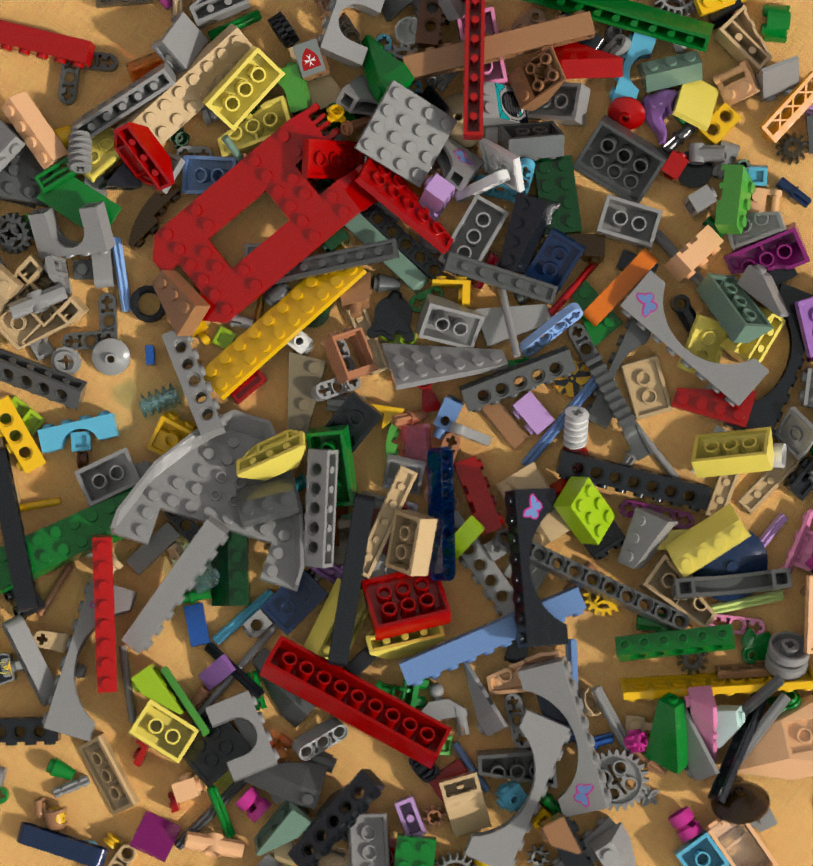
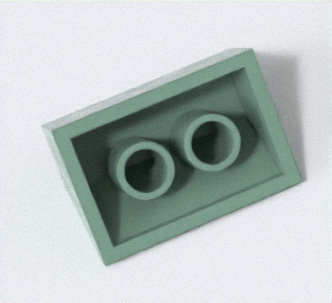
M697 50L637 65L647 93L703 80L702 62Z

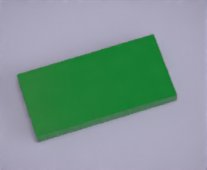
M59 167L58 169L54 170L53 174L60 171L61 168ZM65 172V173L62 174L61 176L57 177V178L54 179L53 181H51V182H49L48 184H46L44 187H47L48 185H50L51 183L55 182V181L58 180L59 178H61V177H63L64 175L68 174V172ZM74 176L46 194L41 190L37 196L38 200L49 207H53L55 211L83 229L79 208L86 203L104 201L110 226L122 210V207Z

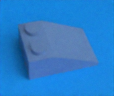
M183 155V160L186 162L183 165L182 193L201 195L233 168L238 161L235 157Z

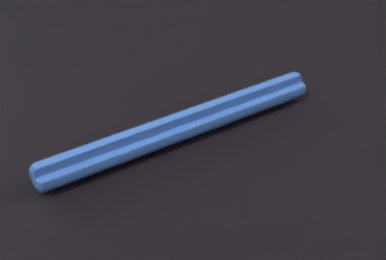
M593 376L567 407L582 406L598 386V384L594 383L595 379ZM565 409L522 460L524 466L535 462L563 429L564 417L566 415Z

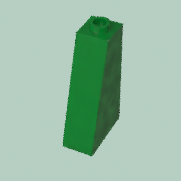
M667 693L658 699L645 757L678 775L688 767L685 701L675 694Z

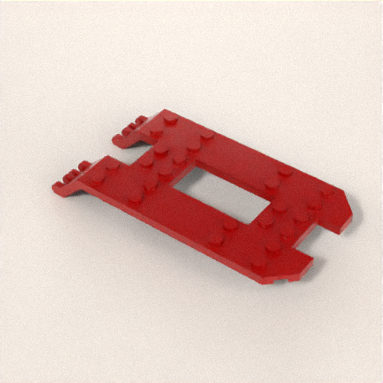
M317 102L283 124L155 233L153 262L160 271L173 270L180 264L202 292L200 296L211 306L202 321L230 322L359 213L378 202L370 193L355 182L364 163L338 179L321 194L317 192L307 178H302V172L297 165L302 161L303 138L333 140L341 133L337 128L332 129L326 136L321 132L332 124V122L325 121L317 127L318 124L327 118L325 113L320 114L314 121L310 118L311 115L320 109ZM267 191L288 217L289 221L232 268L211 242L210 238Z

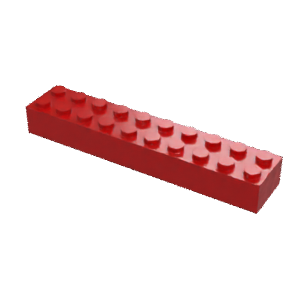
M282 635L266 659L259 674L263 678L430 769L452 730L451 727L341 667L328 665V660Z

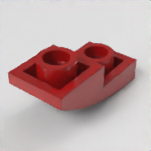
M137 739L136 743L142 746V748L138 747L133 755L135 759L133 764L141 767L149 746Z

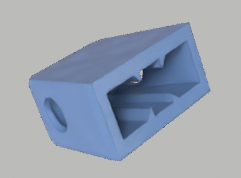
M449 394L446 395L433 423L436 428L432 436L440 440L444 439L446 432H449L451 423L456 422L464 401ZM444 416L450 419L448 423L442 420Z

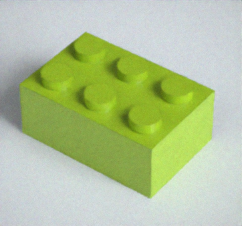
M571 476L553 505L581 544L599 545L616 517L589 477Z

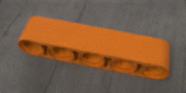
M645 247L584 310L583 316L596 327L659 260Z

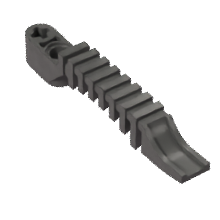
M580 323L571 325L567 333L568 338L586 368L589 369L590 376L594 377V383L598 384V390L600 393H603L604 401L608 402V408L612 410L613 418L617 419L618 422L616 424L618 428L621 426L623 430L621 433L636 460L639 461L652 454L653 452L639 424L636 422L634 414L631 413L629 405L627 406L626 399L622 397L620 388L618 389L616 386V381L613 380L606 363L602 361L603 358L598 353L585 327ZM574 328L581 331L580 337L572 335ZM588 345L591 352L583 354L580 350L581 346Z

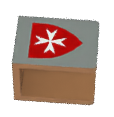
M314 38L293 46L304 80L310 82L331 74L326 56L321 54L317 39Z

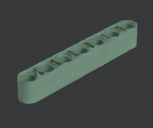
M360 213L345 225L364 245L388 240ZM400 251V258L383 261L416 294L429 281L427 276Z

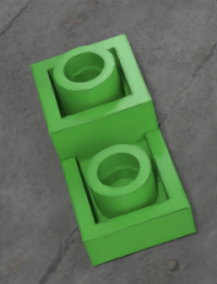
M392 423L386 440V460L388 454L398 456L400 452L397 449L398 445L392 443V440H397L401 430L398 427H394Z

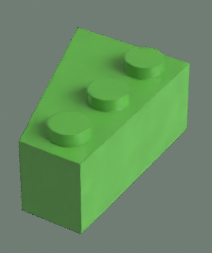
M722 164L721 170L724 171V180L719 183V188L722 189L721 200H717L715 226L719 233L742 235L743 227L745 228L747 224L746 215L747 210H750L751 207L750 198L751 194L755 191V183L752 181L744 165Z

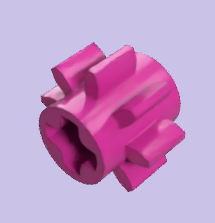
M641 729L627 731L628 735L624 738L625 747L631 750V753L645 751L644 747L648 745L647 735L641 732Z

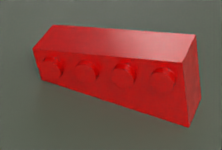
M475 455L454 463L471 514L486 528L479 536L503 528L502 524L504 521L501 513H497L495 508L497 505L494 494L490 495L488 490L491 487L487 476L483 477L481 471L484 469L481 459H477Z

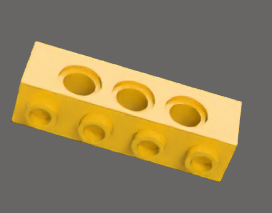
M6 394L1 397L0 416L8 413L11 416V420L8 423L0 421V437L6 438L8 442L5 444L10 455L14 453L18 459L15 461L20 471L24 470L27 474L45 464L46 460L9 395ZM13 430H18L21 433L20 437L16 440L11 439L9 436ZM22 447L30 449V453L27 456L19 454V450Z

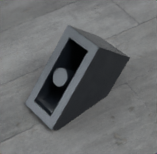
M121 162V165L114 167L99 184L98 188L99 190L133 191L141 188L142 184L125 162Z

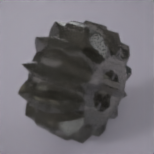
M793 132L791 136L786 133L784 138L781 137L778 140L780 144L775 146L776 149L780 150L776 155L783 156L780 161L783 162L787 159L788 165H791L792 161L798 164L799 159L804 160L806 158L804 154L808 152V149L804 148L808 144L807 141L801 142L803 139L802 135L796 138V132ZM790 145H792L791 147H795V150L793 152L792 150L789 151L788 149Z
M708 652L695 653L693 656L696 657V661H692V664L688 660V656H692V654L675 656L681 659V661L676 662V665H683L681 667L682 672L688 668V675H692L693 669L696 674H699L698 667L703 670L706 669L702 662H709L708 659L703 658V656L708 655Z

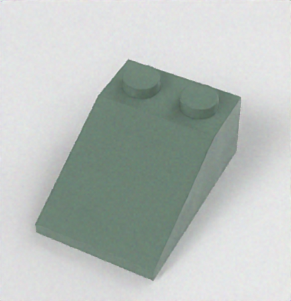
M285 800L254 837L256 854L261 856L299 838L302 833H306L311 826L308 808Z

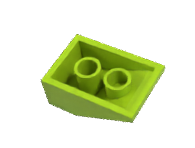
M155 663L150 664L131 678L133 681L131 685L137 693L140 692L142 695L180 715L186 711Z

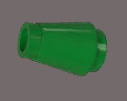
M51 757L45 772H48L50 776L72 780L76 769H73L59 758Z

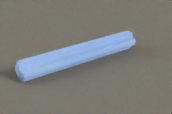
M114 237L115 246L112 247L121 309L123 312L132 311L130 307L131 297L122 241L120 237Z

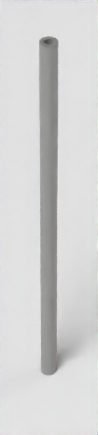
M317 573L313 576L317 583L323 578ZM275 622L237 664L241 670L245 668L278 630L279 626ZM231 674L220 683L210 697L200 706L197 711L200 717L206 712L205 708L211 706L235 679Z

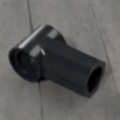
M680 294L672 298L670 306L688 333L697 314L692 308L689 298L686 295ZM678 298L682 299L685 303L682 309L676 306Z

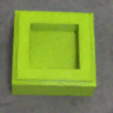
M220 325L212 343L226 349L235 341L237 334Z

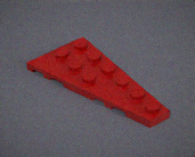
M368 157L355 182L387 207L390 212L398 216L406 225L416 231L419 236L433 245L436 250L445 254L449 250L453 238L438 221H434L430 217V210L426 206L424 208L417 201L419 197L402 177Z

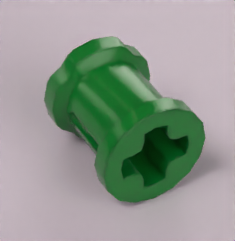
M378 679L376 687L394 696L397 685L382 683Z

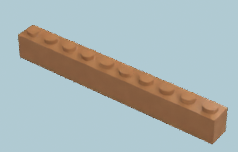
M579 10L574 12L572 16L559 15L555 17V20L548 21L543 19L531 26L529 24H522L517 27L518 29L510 30V28H506L494 35L485 33L484 65L542 51L549 46L554 48L594 38L596 33L590 11ZM465 39L457 44H454V42L445 43L440 48L428 47L424 49V52L420 53L416 51L406 53V56L402 57L415 78L413 82L464 70Z

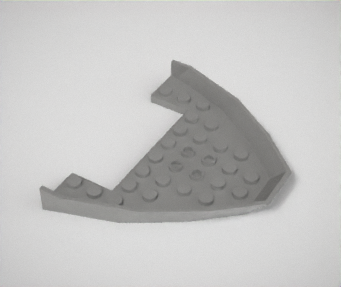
M233 409L223 415L227 423L224 426L226 433L204 441L199 429H196L153 462L115 512L110 527L111 534L145 545L149 544L160 510L201 523H205L209 517L213 516L228 527L230 532L271 544L260 577L261 581L294 591L298 590L304 570L303 508L295 480L294 484L301 510L300 514L244 527L241 523L237 506L236 490L293 476L292 470L266 481L237 476L236 461L242 458L257 443L277 435L269 420Z

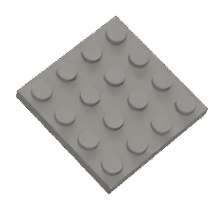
M392 80L354 149L420 188L458 120Z

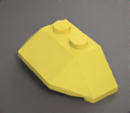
M288 429L257 443L242 458L236 461L237 476L266 481L298 467L306 448L305 433Z
M442 625L378 641L375 640L372 629L365 636L369 654L387 660L420 653L433 647L445 638Z

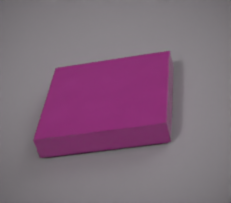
M146 811L130 846L165 862L182 827Z

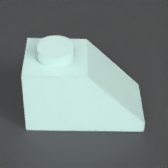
M742 705L717 706V748H721L745 723V713L742 712Z

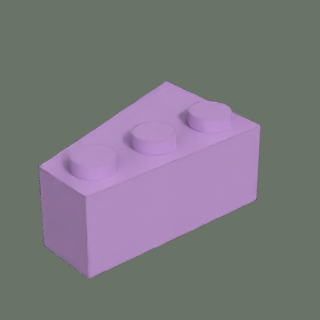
M437 173L434 177L430 176L424 184L425 190L419 200L423 208L426 206L430 210L429 215L434 221L438 219L455 194V186Z

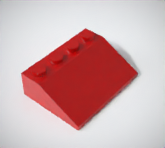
M435 563L430 564L428 576H409L401 572H395L361 580L369 620L376 641L451 623V609Z

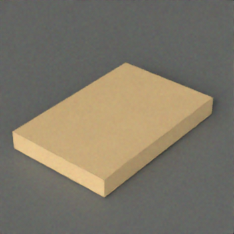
M657 355L620 365L636 421L673 410Z

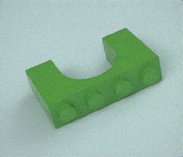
M290 62L285 64L284 68H281L285 75L277 84L285 91L290 113L298 115L313 104L307 81L302 78L298 63ZM256 105V107L250 112L251 114H253V113H255V112L257 111V105Z

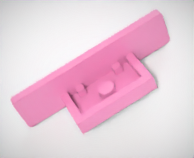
M812 509L804 513L800 530L796 531L794 536L795 542L787 552L785 565H782L780 569L790 568L792 573L794 566L808 572H813L805 564L813 555V531L810 530L813 525Z

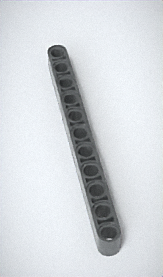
M501 529L493 537V544L496 548L510 554L508 529ZM499 535L506 536L507 543L500 542ZM532 541L529 558L530 564L671 631L682 630L689 625V617L684 612ZM535 551L542 554V560H537L534 557ZM552 560H557L560 563V568H554ZM570 568L576 569L577 577L569 573ZM587 576L594 578V585H590L587 582ZM605 584L612 587V593L605 591ZM622 593L629 595V602L623 600ZM640 601H644L647 604L646 610L640 607ZM658 609H661L664 612V618H660L658 616ZM676 617L681 619V627L676 625Z

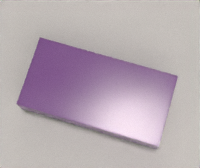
M223 654L198 676L210 691L236 669L228 657Z

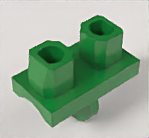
M425 678L423 683L412 687V684L408 686L404 679L403 685L396 687V690L401 691L400 699H405L404 702L414 708L424 707L426 699L423 696H418L419 688L427 690L429 680Z

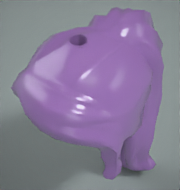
M661 89L654 94H648L642 100V105L646 112L645 121L657 135L659 144L665 145L667 130L664 119L669 113L670 115L673 113L672 109L676 103L678 90Z

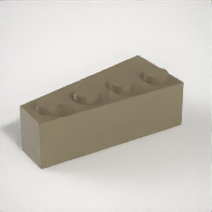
M289 352L288 429L303 431L305 436L309 431L317 403L311 395V389L322 382L327 365L326 361Z

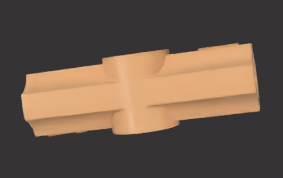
M187 831L184 840V849L204 852L209 857L226 856L241 859L245 845L244 841L224 838L219 833L202 834Z

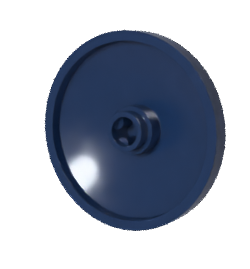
M748 530L751 537L693 573L692 576L708 577L765 571L768 567L766 549L761 540ZM752 593L713 596L711 598L720 601H732L745 598Z

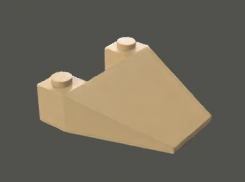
M30 255L17 268L14 275L25 286L11 302L22 299L35 290L42 289L37 281L46 272L44 262L37 255ZM71 296L62 306L57 303L49 306V309L41 313H32L14 320L7 306L0 315V333L17 350H21L77 323L90 309L77 296Z

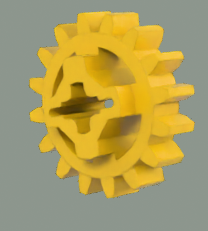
M589 580V583H590L591 585H594V584H595L594 581ZM609 585L605 588V591L612 593V587ZM591 592L582 593L583 596L587 597L584 603H589L587 609H594V615L600 612L601 617H604L605 612H607L611 616V610L619 611L616 607L617 605L608 600H599L600 597L595 595L592 601ZM606 604L609 608L601 609L597 606Z

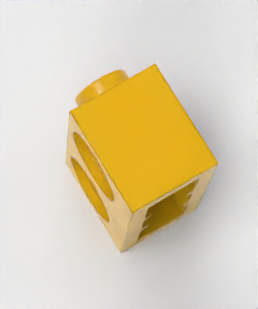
M726 102L722 106L718 104L714 108L709 126L716 130V134L710 135L707 131L705 132L701 129L698 130L697 134L709 145H717L742 117ZM720 114H727L729 121H722Z

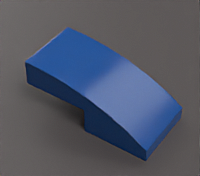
M203 603L184 606L191 647L210 643Z

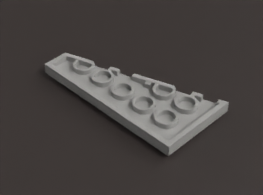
M381 343V348L396 390L508 369L507 359L503 350Z

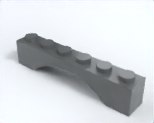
M634 317L627 319L624 326L627 330L624 336L620 335L616 343L619 347L616 353L612 352L608 360L611 363L608 371L611 372L613 380L626 356L637 347L648 342L651 332L648 329L643 331L636 325L638 321ZM597 387L592 394V397L595 398L592 405L588 404L586 407L589 413L588 420L599 427L607 429L613 417V412L609 410L608 402L604 401V395L600 393L599 387Z
M790 568L722 576L678 578L670 581L673 600L792 588Z

